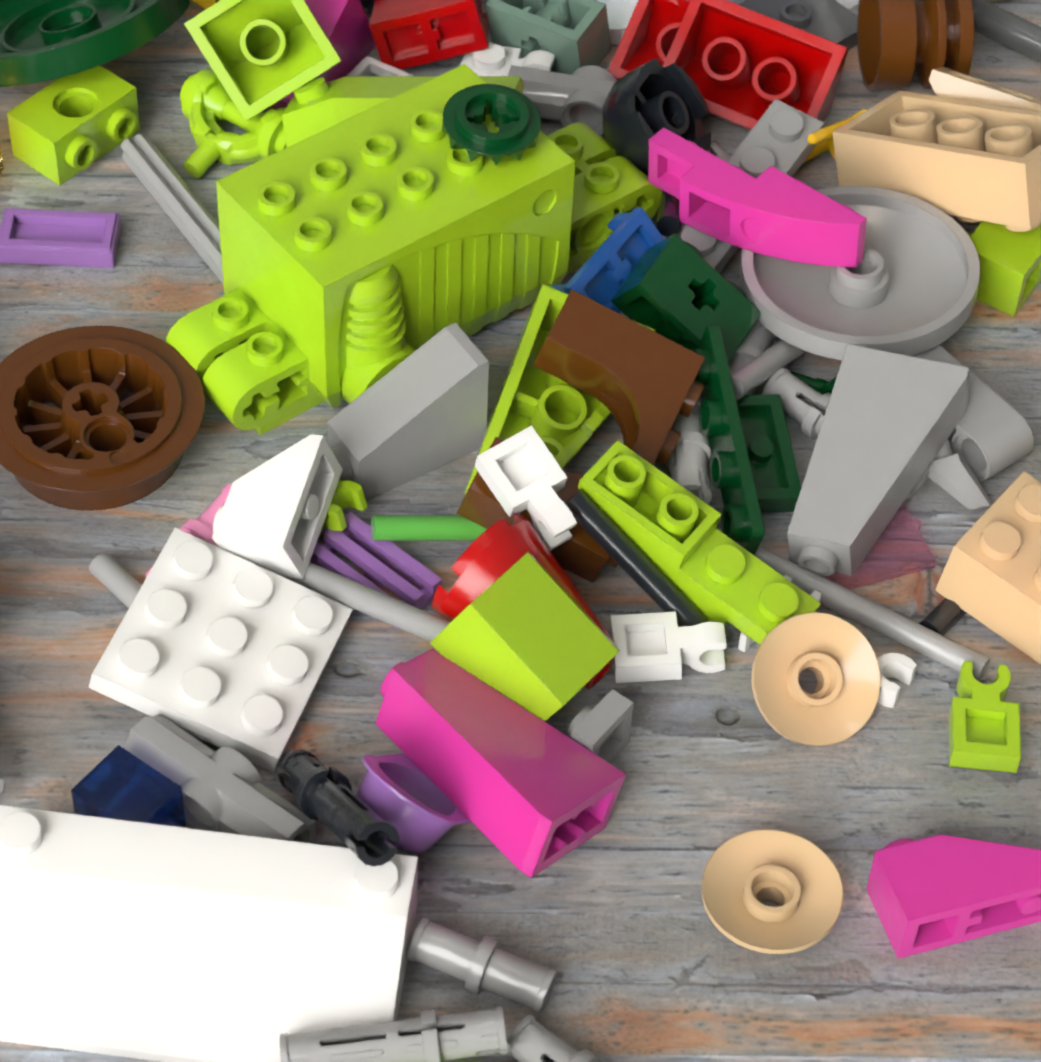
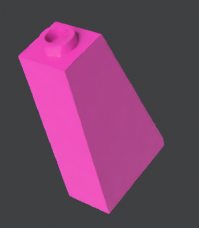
M433 649L407 662L396 664L386 675L380 691L384 698L375 724L521 872L530 878L534 877L605 829L626 774Z

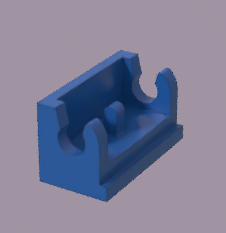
M634 208L630 213H617L608 223V228L614 232L567 284H554L551 288L569 294L572 289L620 313L621 311L610 302L645 251L664 240L643 208Z

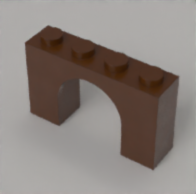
M572 289L533 366L571 384L602 402L615 417L622 432L624 445L652 465L657 463L663 467L669 460L681 436L680 432L671 428L678 413L688 418L704 388V384L695 380V377L705 357ZM495 437L490 448L503 442V440ZM564 471L568 477L564 488L556 492L564 503L579 490V480L585 474ZM477 472L457 514L486 529L502 518L513 526L514 516L511 518L508 516L479 472ZM527 509L520 512V514H522L528 521L532 523L530 514L527 511ZM578 523L569 529L572 538L551 550L562 568L592 583L605 563L614 568L618 566Z

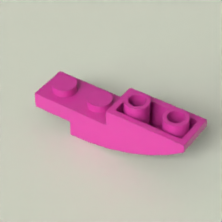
M664 127L649 139V182L679 199L680 222L733 246L793 262L822 266L857 267L863 261L867 218L858 214L850 207L836 202L807 186L801 180L794 179L773 166L768 167L755 178L741 168L727 163L700 148L694 142L686 140Z

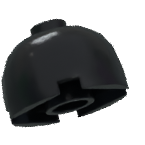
M652 59L634 68L616 81L603 104L602 125L605 140L616 150V156L625 157L646 176H649V139L663 127L686 140L694 142L707 152L711 145V132L703 135V125L701 122V118L709 115L706 102L696 83L676 64L673 63L667 67L658 64L661 59Z

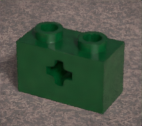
M675 233L645 251L610 301L629 319L656 329V333L689 350L698 348L706 326H719L728 362L761 315L760 311L746 298L745 293L740 287L722 277L703 259L701 252L695 246L683 241Z

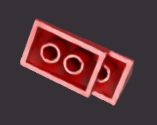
M638 0L608 71L613 74L616 80H619L634 68L652 59H661L658 64L664 67L674 63L681 67L696 83L706 102L709 116L751 131L775 99L824 122L831 112L848 48L727 0Z

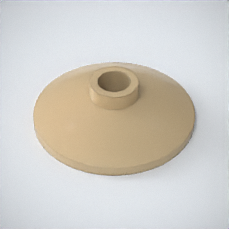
M825 613L796 615L775 626L759 645L751 671L754 699L766 722L786 739L807 746L832 745L853 736L870 719L877 705L880 693L881 677L879 664L868 640L849 622ZM804 669L811 670L817 678V686L812 693L805 692L800 686L799 677Z
M764 829L749 831L732 837L713 852L703 872L701 895L704 908L710 920L731 941L760 953L789 954L805 950L817 944L834 928L842 909L843 885L836 866L818 846L793 833ZM772 900L780 906L771 907L760 903V901Z

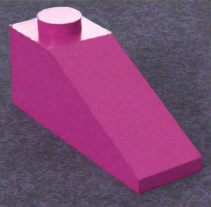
M941 834L916 841L911 838H903L888 844L883 849L876 850L866 891L897 958L1041 922V850Z

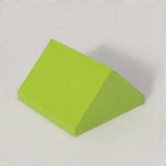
M220 0L184 23L245 122L342 62L305 0Z
M527 552L430 642L442 656L543 721H546L561 709L620 651L530 552Z

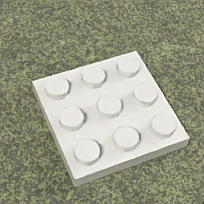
M175 527L95 667L88 688L151 717L161 714L190 735L219 748L223 746L230 747L240 752L251 763L274 772L348 623L353 609Z

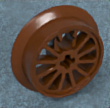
M81 326L41 336L16 349L0 363V465L11 472L21 486L29 493L58 507L95 511L117 508L136 502L156 491L173 475L179 466L183 453L195 439L202 423L205 408L202 382L196 370L173 346L141 331L115 326ZM130 391L137 392L125 399V397ZM47 401H51L57 407L46 405L44 403Z

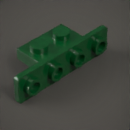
M706 326L698 348H693L691 351L705 357L695 380L704 384L700 394L702 402L699 409V426L704 437L709 436L713 452L710 460L711 483L715 489L721 490L724 507L721 515L722 533L755 555L765 534L761 512H794L801 491L800 480L780 395H744L736 400L720 327Z

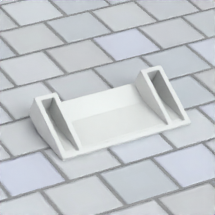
M0 805V1041L158 1062H281L279 1043L281 1033L293 1034L397 1021L408 961L407 952L411 943L418 904V857L395 854L390 861L383 865L370 866L364 864L350 848Z

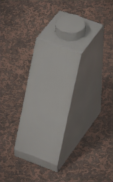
M457 323L444 327L327 422L328 445L343 469L340 481L349 480L361 485L366 501L480 449L487 430L489 360Z

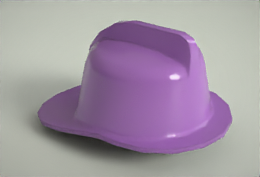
M405 754L364 755L362 757L363 764L367 770L356 795L377 812L383 820L388 821L397 829L399 841H390L385 836L393 846L395 845L412 853H423L439 841L454 825L471 822Z

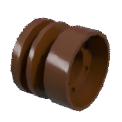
M859 0L857 45L860 71L866 88L868 90L908 88L913 77L914 68L916 69L918 80L924 89L932 88L929 82L932 69L946 67L969 75L973 58L975 33L972 0Z

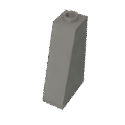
M847 344L787 531L790 561L820 576L839 574L852 577L965 414L969 404L970 367Z

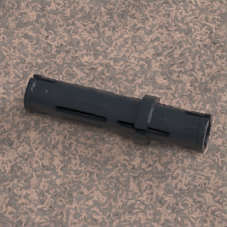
M297 750L286 755L279 767L284 769L290 777L286 773H278V779L287 791L296 796V803L300 811L311 820L318 822L320 819L331 832L350 847V850L364 864L379 866L393 858L398 848L393 846L385 836L390 841H399L397 829L388 821L383 820L377 812L352 792L351 784L346 776L331 766L327 770L318 758L309 751Z

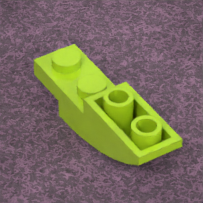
M617 440L579 480L578 488L612 520L711 622L724 623V628L730 623L760 645L765 636L784 620L800 614L818 612L821 606L820 602L716 528L722 514Z

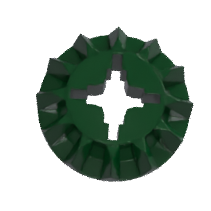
M496 84L473 85L455 93L444 107L442 131L449 135L451 149H466L470 161L475 160L480 155L490 157L495 165L499 163L503 156L520 161L526 148L536 147L541 127L540 114L534 103L517 90ZM486 114H490L491 121L494 122L495 127H500L499 132L491 133L487 131V127L483 125Z

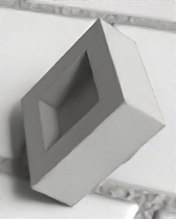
M611 689L594 708L586 706L575 716L568 729L567 736L608 763H611L630 742L634 702Z

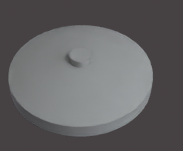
M839 186L816 190L867 218L863 261L857 267L822 266L793 262L742 249L741 289L745 293L746 298L760 311L761 315L758 318L760 323L783 341L801 350L831 359L842 360L847 344L908 356L925 352L949 339L965 324L973 311L977 299L980 262L975 245L966 231L952 217L934 205L917 197L894 190L867 186Z

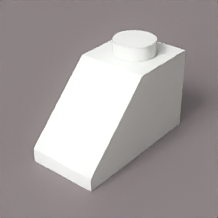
M314 434L307 436L232 483L225 504L217 510L213 521L212 539L219 548L282 577L304 579L343 470L324 436Z

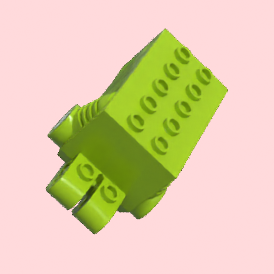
M463 64L217 180L216 189L223 287L226 295L180 318L171 327L165 342L173 346L196 370L202 382L204 394L236 428L242 431L255 429L259 435H262L325 401L333 409L340 406L341 401L344 399L350 404L446 326L457 323L469 337L482 330L483 326L491 322L495 323L507 317L508 313L530 305L537 298L543 284L549 287L554 284H560L567 274L581 268L614 232L608 228V223L617 213H630L634 208H643L651 219L660 206L662 190L650 183L649 177L623 156H616V150L583 122L570 124L548 136L540 130L536 147L526 148L520 161L503 156L499 163L495 165L490 157L480 155L475 160L470 161L466 149H451L449 135L442 131L443 110L446 103L455 93L464 88L487 84L467 65ZM486 114L483 125L487 127V131L491 133L499 132L500 127H495L494 122L491 121L490 114Z

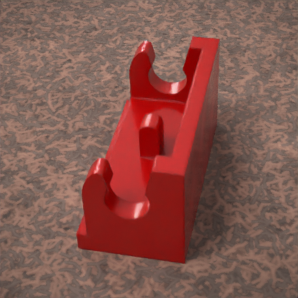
M376 0L374 2L369 27L381 62L402 70L489 48L488 35L490 27L487 12H482L480 0Z

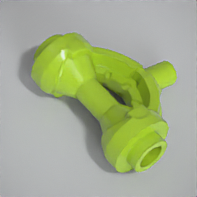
M202 69L188 77L184 82L180 92L182 113L185 118L189 119L190 131L195 139L197 149L183 163V167L192 177L200 179L216 160L226 165L252 163L286 148L282 114L286 108L282 107L275 110L271 108L245 122L212 69ZM227 120L247 132L243 133V135L224 132L217 125V121Z

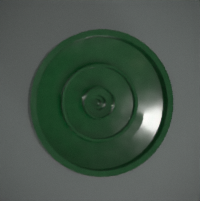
M0 0V87L34 84L69 76L123 56L146 44L172 26L185 13L192 0Z

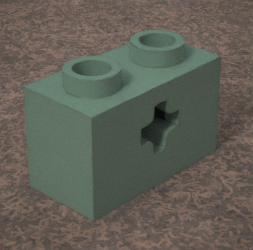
M488 0L485 4L492 43L500 46L521 48L522 58L536 50L551 52L555 54V61L551 72L572 75L578 68L599 66L612 49L606 4L597 0Z

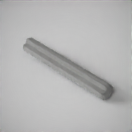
M138 133L132 139L126 138L121 144V148L124 151L122 159L223 283L218 222L146 135Z

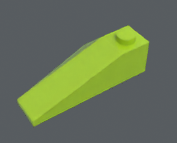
M345 76L327 83L323 77L315 78L293 91L294 96L282 114L286 148L437 76ZM479 76L487 84L506 86L520 93L525 88L521 76Z
M544 284L542 285L526 319L478 455L489 450L495 437L505 441L532 426L563 470L611 414L609 409L595 397L533 366L569 294ZM638 323V324H640V325H642V326H644V327H646V328H648V329H650V330H652V331H654V332H655V330H656V329H653V328L648 327V326H646V325H643V324H641V323ZM475 464L472 469L464 494L467 493L476 473L478 472L475 468Z

